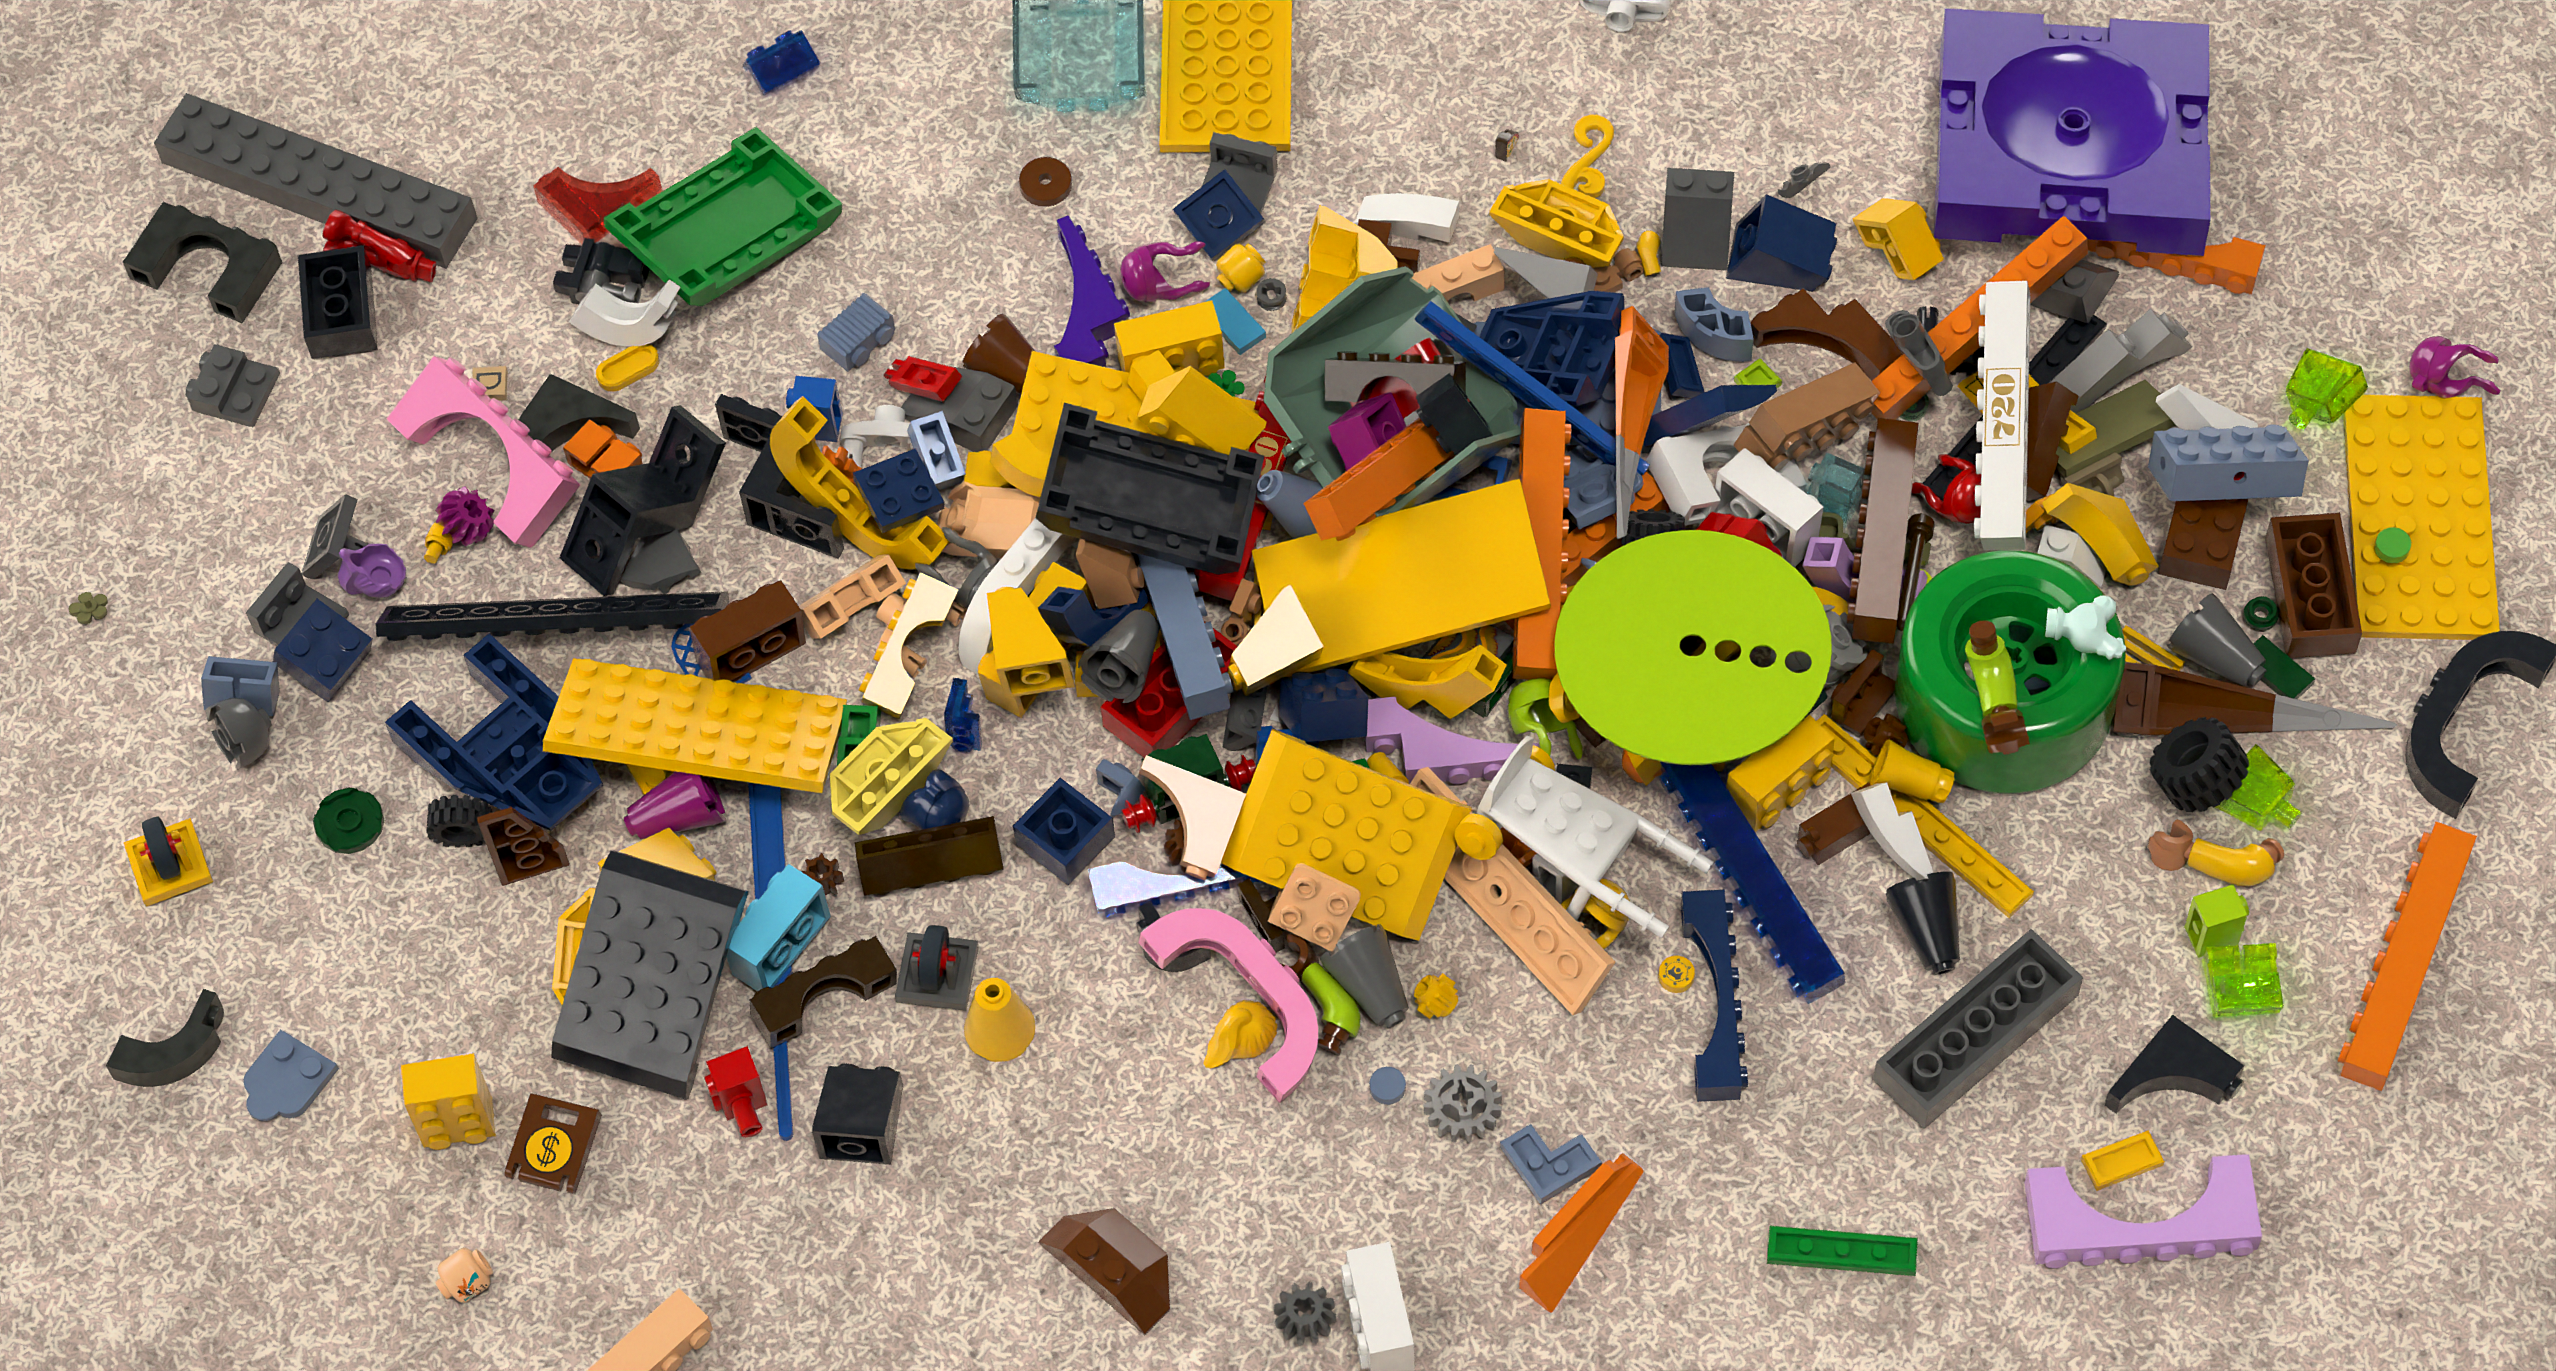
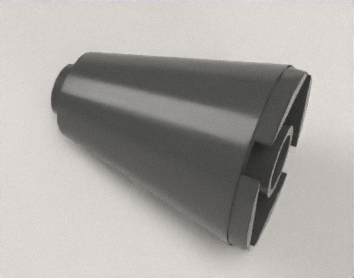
M2213 593L2207 595L2199 602L2204 608L2201 611L2198 609L2194 613L2192 611L2189 612L2170 637L2169 641L2171 643L2167 647L2171 651L2240 686L2245 687L2248 683L2255 686L2267 672L2263 667L2266 659L2220 599Z
M1133 610L1084 651L1078 662V668L1081 666L1083 671L1081 679L1094 694L1110 702L1114 698L1124 699L1122 703H1129L1138 698L1145 687L1160 629L1156 618L1147 611Z
M1381 924L1377 925L1375 931L1370 926L1336 944L1339 951L1331 956L1326 951L1321 956L1320 960L1323 967L1378 1026L1385 1024L1387 1028H1391L1406 1019L1404 1012L1409 1009L1386 931Z

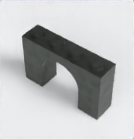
M162 202L123 260V265L129 279L158 290L175 263L185 254L203 248L219 250L228 255L229 260L222 275L208 294V298L215 313L243 324L283 263L277 246L269 239H258L250 236L238 227L230 228L222 225L210 216L202 217L191 213L189 209L182 205L173 206Z

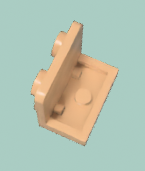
M1300 863L1295 866L1283 891H1279L1268 922L1333 952L1360 900L1361 893L1358 889Z

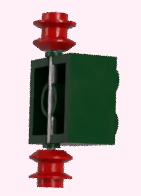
M1207 734L1199 737H1188L1176 746L1165 750L1157 749L1147 755L1240 792L1242 785L1251 784L1257 768L1253 759L1247 760L1244 755H1241L1240 764L1234 766L1230 761H1226L1223 773V767ZM1143 776L1144 787L1148 798L1141 794L1139 803L1135 805L1126 800V808L1121 810L1127 828H1134L1137 833H1140V826L1144 823H1148L1152 828L1155 827L1157 817L1160 824L1180 817L1175 804L1168 794L1145 776Z

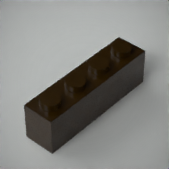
M994 816L854 842L864 896L872 894L885 895L890 891L903 888L917 889L926 884L940 881L953 882L961 877L976 874L990 875L997 870L1004 869Z

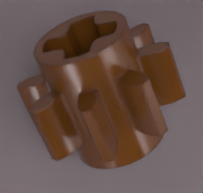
M1886 713L1884 719L1879 717L1871 719L1864 730V739L1868 741L1865 747L1870 749L1871 753L1878 756L1882 746L1888 739L1905 748L1908 740V735L1904 732L1907 728L1906 725L1900 723V719L1889 713Z
M820 853L819 857L812 860L806 859V871L801 872L823 886L825 895L830 893L837 895L836 883L844 882L843 872L838 871V860L833 859L829 861L824 858L823 853Z

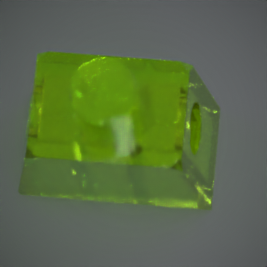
M2306 348L2286 386V395L2293 410L2289 415L2290 422L2297 428L2305 429L2313 418L2328 424L2338 420L2368 389L2362 366Z
M2255 744L2247 753L2249 767L2246 770L2248 774L2245 779L2241 780V787L2232 793L2233 796L2228 800L2225 799L2220 802V805L2216 806V808L2259 831H2262L2273 818L2290 829L2302 814L2299 809L2288 802L2292 797L2295 783Z

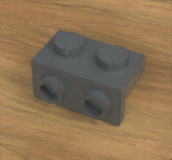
M1268 685L1247 696L1244 695L1242 689L1236 691L1233 687L1234 692L1230 696L1229 703L1231 708L1228 709L1223 748L1229 751H1237L1256 742L1257 731H1261Z

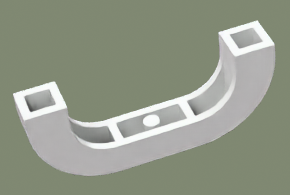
M1036 518L984 579L967 609L960 631L958 647L961 664L978 675L980 660L986 653H991L994 649L987 593L995 592L1001 587L1022 588L1028 596L1034 588L1038 575L1043 570L1047 571L1052 562H1056L1070 545L1077 549L1080 538L1050 531Z

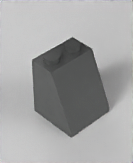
M1667 168L1661 267L1727 271L1734 172Z

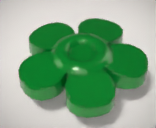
M1225 370L1222 373V377L1217 373H1212L1208 376L1209 380L1233 397L1244 393V384L1240 381L1234 382L1236 374L1231 370Z

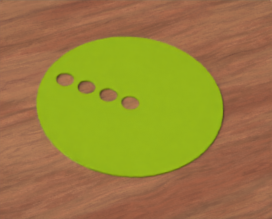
M1681 530L1647 536L1630 542L1602 558L1582 576L1568 595L1561 610L1555 634V661L1561 685L1569 701L1586 723L1602 737L1633 754L1651 760L1681 765H1707L1740 759L1759 752L1786 736L1801 723L1820 697L1828 677L1832 655L1831 632L1824 607L1814 589L1795 567L1773 551L1753 541L1735 535L1703 530ZM1694 635L1702 638L1706 643L1705 651L1698 656L1685 655L1680 649V642L1685 637ZM1723 641L1735 642L1741 649V655L1732 662L1721 661L1715 655L1716 646ZM1761 646L1771 648L1776 654L1775 662L1769 667L1754 665L1750 660V654L1755 648ZM1793 652H1803L1810 657L1812 664L1807 671L1795 673L1786 667V657Z

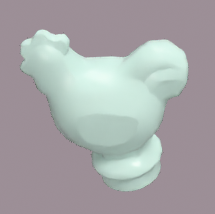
M2103 595L2096 597L2093 603L2081 604L2070 613H2065L2060 607L2057 609L2048 608L2045 637L2059 640L2062 636H2065L2076 650L2084 653H2097L2098 655L2106 656L2109 660L2114 657L2121 658L2122 653L2126 651L2123 639L2114 638L2106 630V624L2116 613V602L2111 597Z

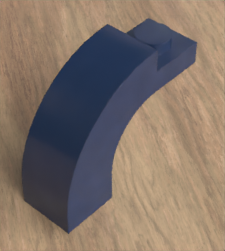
M1058 586L1038 607V610L1057 638L1067 643L1090 647L1131 611L1141 610L1149 599L1145 590L1140 589L1137 603L1103 609L1097 608L1093 611L1083 590Z

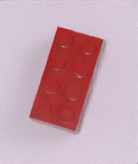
M1213 628L1216 642L1211 644L1213 648L1219 647L1225 664V667L1220 668L1221 674L1229 671L1228 666L1231 655L1238 646ZM1165 643L1153 653L1145 687L1137 699L1129 703H1122L1124 699L1114 698L1112 702L1106 700L1100 706L1103 727L1144 758L1154 750H1165L1175 746L1202 718L1199 717L1192 720L1189 718Z

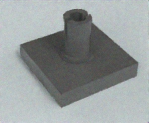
M345 494L318 517L301 572L302 576L315 579L340 558L339 552L341 549L358 550L370 544L347 534L358 499Z

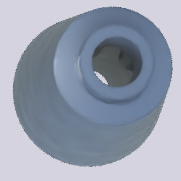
M1271 470L1264 474L1257 484V497L1293 539L1317 533L1303 503L1323 489L1321 484L1279 470Z

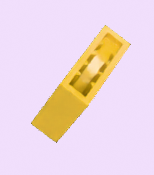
M2067 483L2042 502L2047 514L2065 522L2091 546L2108 569L2114 581L2131 586L2138 585L2146 581L2149 574L2159 567L2124 499Z

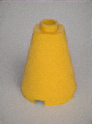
M988 978L982 981L976 988L964 1023L965 1039L970 1049L974 1053L986 1058V1060L992 1062L1009 1061L1021 1056L1031 1041H1033L1035 1036V1019L1029 1007L1007 982L1000 978Z

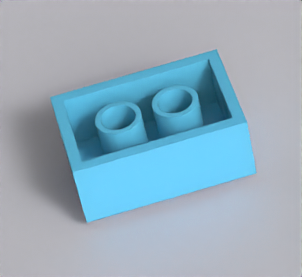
M790 864L781 873L777 872L769 881L765 893L760 899H755L750 903L745 917L739 923V926L734 928L726 956L731 974L756 991L765 987H774L831 917L823 886Z

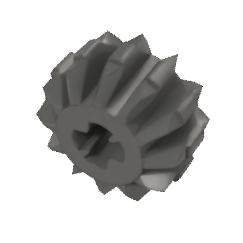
M1310 1281L1307 1282L1305 1289L1302 1290L1294 1282L1291 1285L1292 1294L1281 1291L1279 1294L1281 1303L1274 1305V1314L1278 1316L1275 1319V1326L1277 1329H1284L1283 1337L1286 1341L1297 1335V1344L1302 1346L1305 1342V1337L1310 1336L1311 1342L1316 1345L1319 1342L1318 1332L1329 1336L1331 1333L1329 1324L1336 1322V1313L1332 1311L1335 1308V1301L1333 1298H1326L1327 1290L1324 1286L1314 1292L1313 1283ZM1311 1310L1312 1315H1309L1306 1312ZM1301 1311L1304 1314L1299 1316L1298 1312Z

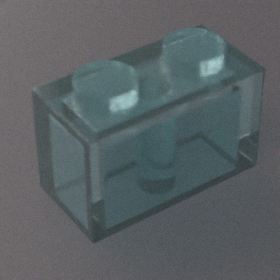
M1826 453L1821 464L1816 462L1810 471L1808 481L1811 482L1807 494L1814 496L1824 506L1823 512H1831L1841 516L1844 528H1847L1860 504L1864 468Z

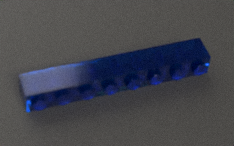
M1660 762L1662 775L1658 776L1663 788L1668 795L1674 792L1680 802L1676 805L1680 815L1686 823L1693 822L1698 830L1695 833V837L1704 852L1708 850L1712 852L1716 859L1713 865L1723 881L1729 879L1735 890L1731 891L1735 902L1741 910L1748 909L1753 917L1750 920V924L1759 939L1765 937L1772 947L1768 952L1778 968L1784 966L1790 978L1787 979V983L1797 998L1803 996L1806 1002L1810 1004L1844 985L1845 973L1712 764L1681 765Z

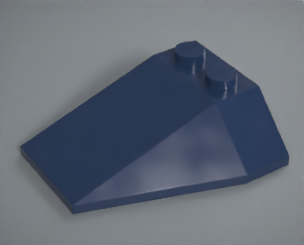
M1592 290L1491 309L1479 337L1568 404L1579 406L1601 399L1614 369L1615 337L1620 336L1621 311L1624 310L1625 297L1623 293Z

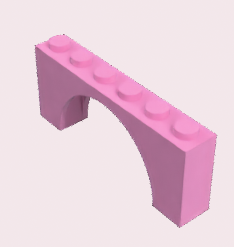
M433 356L388 416L387 420L406 439L421 444L427 443L444 427L462 419L482 418L488 422L501 437L508 454L510 466V480L506 499L493 523L515 544L531 548L537 543L579 488L580 484L571 476L573 470L562 461H555L550 456L552 451L547 445L537 439L533 440L528 435L530 429L517 419L512 420L506 414L509 410L503 403L494 398L490 399L485 394L487 388L474 378H468L464 374L466 368L460 362L451 357L445 360Z

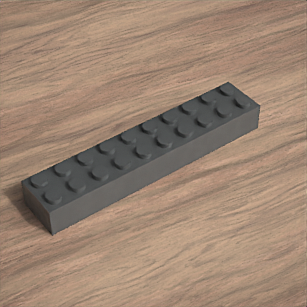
M188 93L184 95L154 141L162 164L324 224L334 210L342 211L350 215L356 222L361 220L384 235L406 241L410 247L424 252L425 258L437 262V266L445 269L448 268L478 219L471 197Z

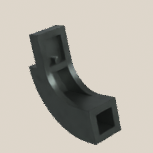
M203 989L187 1023L177 1034L166 1040L144 1042L120 1035L106 1064L113 1080L142 1087L163 1086L182 1080L200 1069L213 1056L221 1043L215 1030L221 1024L224 1016L223 1005L215 992Z

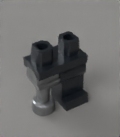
M584 238L582 246L565 245L562 255L563 265L574 267L572 273L556 271L553 286L555 292L569 295L572 304L579 305L595 284L623 301L639 303L641 288L645 286L650 268L628 248L615 247L606 242L595 243L594 239ZM610 282H611V283H616V284H622V285H625V286H624V288H623V287H620V286H616V285L610 284Z

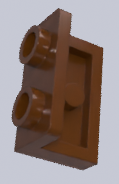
M1873 649L1863 662L1850 671L1851 677L1845 684L1841 682L1837 685L1830 698L1833 701L1831 719L1858 736L1864 733L1869 721L1878 715L1895 693V681L1882 673L1884 656Z

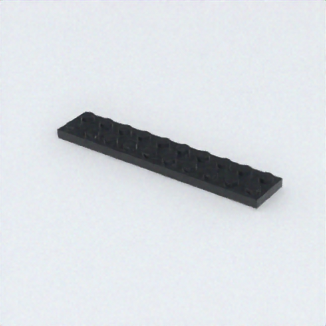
M729 592L387 606L375 623L376 636L387 637L389 641H401L407 639L410 635H421L422 639L432 640L441 638L442 634H456L457 638H470L480 632H490L494 637L510 635L511 631H524L526 635H539L545 633V630L559 629V633L563 634L579 632L580 628H593L595 632H609L614 630V627L628 626V630L631 631L645 630L649 628V625H662L664 629H678L683 627V624L695 623L704 616H711L725 609L729 604Z

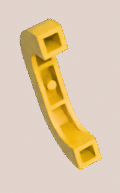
M1157 350L1131 365L1128 384L1143 402L1149 385L1175 372L1166 358ZM1139 419L1125 427L1162 437L1160 434L1151 431ZM1022 429L994 443L990 462L999 474L1017 489L1033 496L1041 497L1051 455L1039 450Z
M804 396L794 402L774 426L770 434V448L773 458L785 478L814 507L823 506L833 511L838 516L841 533L859 549L873 558L878 555L889 554L896 567L902 569H917L916 563L931 564L949 542L945 538L942 529L926 515L916 522L907 523L881 533L859 489L822 454L816 444L815 435L828 420Z

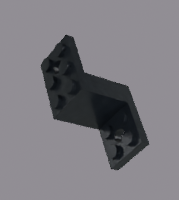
M720 394L715 407L723 438L761 452L739 491L747 525L839 559L844 550L838 516L826 507L819 506L817 508L804 503L799 498L801 494L785 478L773 458L770 448V434L783 416L773 409H762L753 406L743 398L736 396L732 398Z
M681 405L671 407L649 463L592 474L559 558L603 596L613 595L636 538L692 527L726 442ZM685 446L689 448L690 460L687 459ZM595 541H597L600 546V555L597 554L598 551L595 545Z

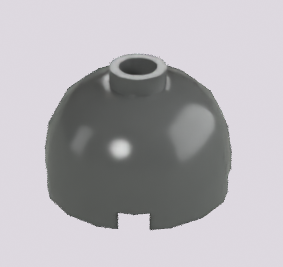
M228 698L206 709L207 721L209 722L214 719L216 729L211 731L213 737L230 764L235 757L237 760L236 769L251 764L267 749L269 742L267 728L271 727L272 724L267 712L263 708L257 709L253 703L242 698Z

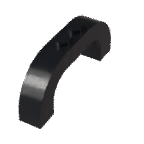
M2521 631L2492 632L2468 642L2456 653L2445 670L2441 667L2437 670L2430 683L2433 690L2429 696L2423 693L2414 707L2413 712L2417 713L2407 740L2405 754L2408 773L2413 784L2431 805L2457 819L2476 786L2478 777L2453 764L2443 752L2440 742L2441 735L2474 684L2488 675L2508 674L2520 678L2539 689L2556 662V644L2540 636Z

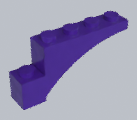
M1069 215L1056 221L1058 236L1067 253L1073 272V301L1070 317L1061 342L1054 345L1055 356L1106 367L1105 359L1109 358V354L1103 341L1115 336L1114 323L1126 321L1130 317V312L1124 299L1118 300L1114 294L1116 289L1110 275H1103L1100 270L1101 262L1094 249L1089 251L1085 244L1087 239L1080 225L1075 226Z

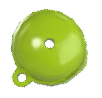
M1537 678L1516 685L1509 694L1507 706L1508 718L1513 732L1516 735L1526 732L1537 733L1540 748L1550 756L1552 746L1547 733L1567 729L1570 747L1577 759H1581L1583 748L1577 735L1575 723L1573 721L1561 723L1550 709L1549 688L1552 680Z

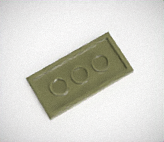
M2143 380L2075 413L2096 428L2097 439L2072 454L2058 446L2056 455L2059 456L2056 469L2064 477H2068L2114 452L2119 454L2152 438L2154 431H2166L2177 426L2156 403V397L2161 393L2148 381Z

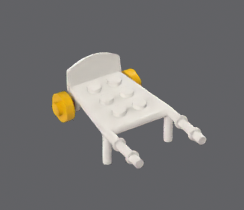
M1527 735L1514 749L1487 788L1478 806L1477 814L1465 816L1456 827L1454 834L1456 843L1468 856L1478 860H1488L1496 854L1502 845L1503 836L1500 829L1503 827L1579 885L1566 910L1576 921L1592 894L1610 905L1612 912L1617 910L1643 926L1642 931L1645 932L1647 929L1662 938L1669 926L1654 917L1656 913L1652 912L1649 914L1624 898L1625 894L1623 892L1620 895L1599 882L1614 860L1624 855L1637 830L1657 842L1656 847L1660 848V846H1663L1687 861L1686 866L1688 867L1692 864L1707 874L1714 861L1699 853L1700 848L1697 847L1695 850L1669 834L1670 829L1667 828L1664 831L1641 815L1556 772L1551 757L1543 749L1533 745L1534 738Z

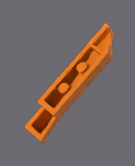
M1624 1153L1620 1154L1614 1162L1611 1160L1604 1162L1532 1240V1254L1537 1258L1520 1275L1519 1289L1548 1312L1552 1313L1644 1170Z

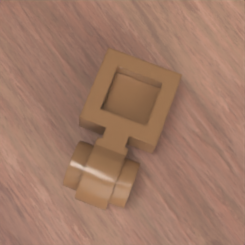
M1624 248L1615 254L1613 266L1609 264V266L1593 268L1598 273L1594 291L1617 292L1623 289V281L1620 278L1626 277L1628 281H1632L1640 277L1644 272V268L1637 252Z
M1242 578L1229 608L1232 614L1221 628V634L1237 646L1250 632V627L1246 624V621H1251L1253 614H1257L1262 606L1263 600L1258 585ZM1239 629L1237 636L1233 637V633Z

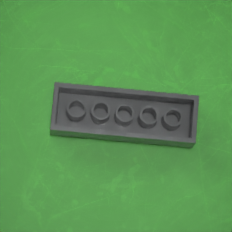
M2030 929L1877 1060L1873 1080L1925 1129L2078 997L2083 976L2036 932Z

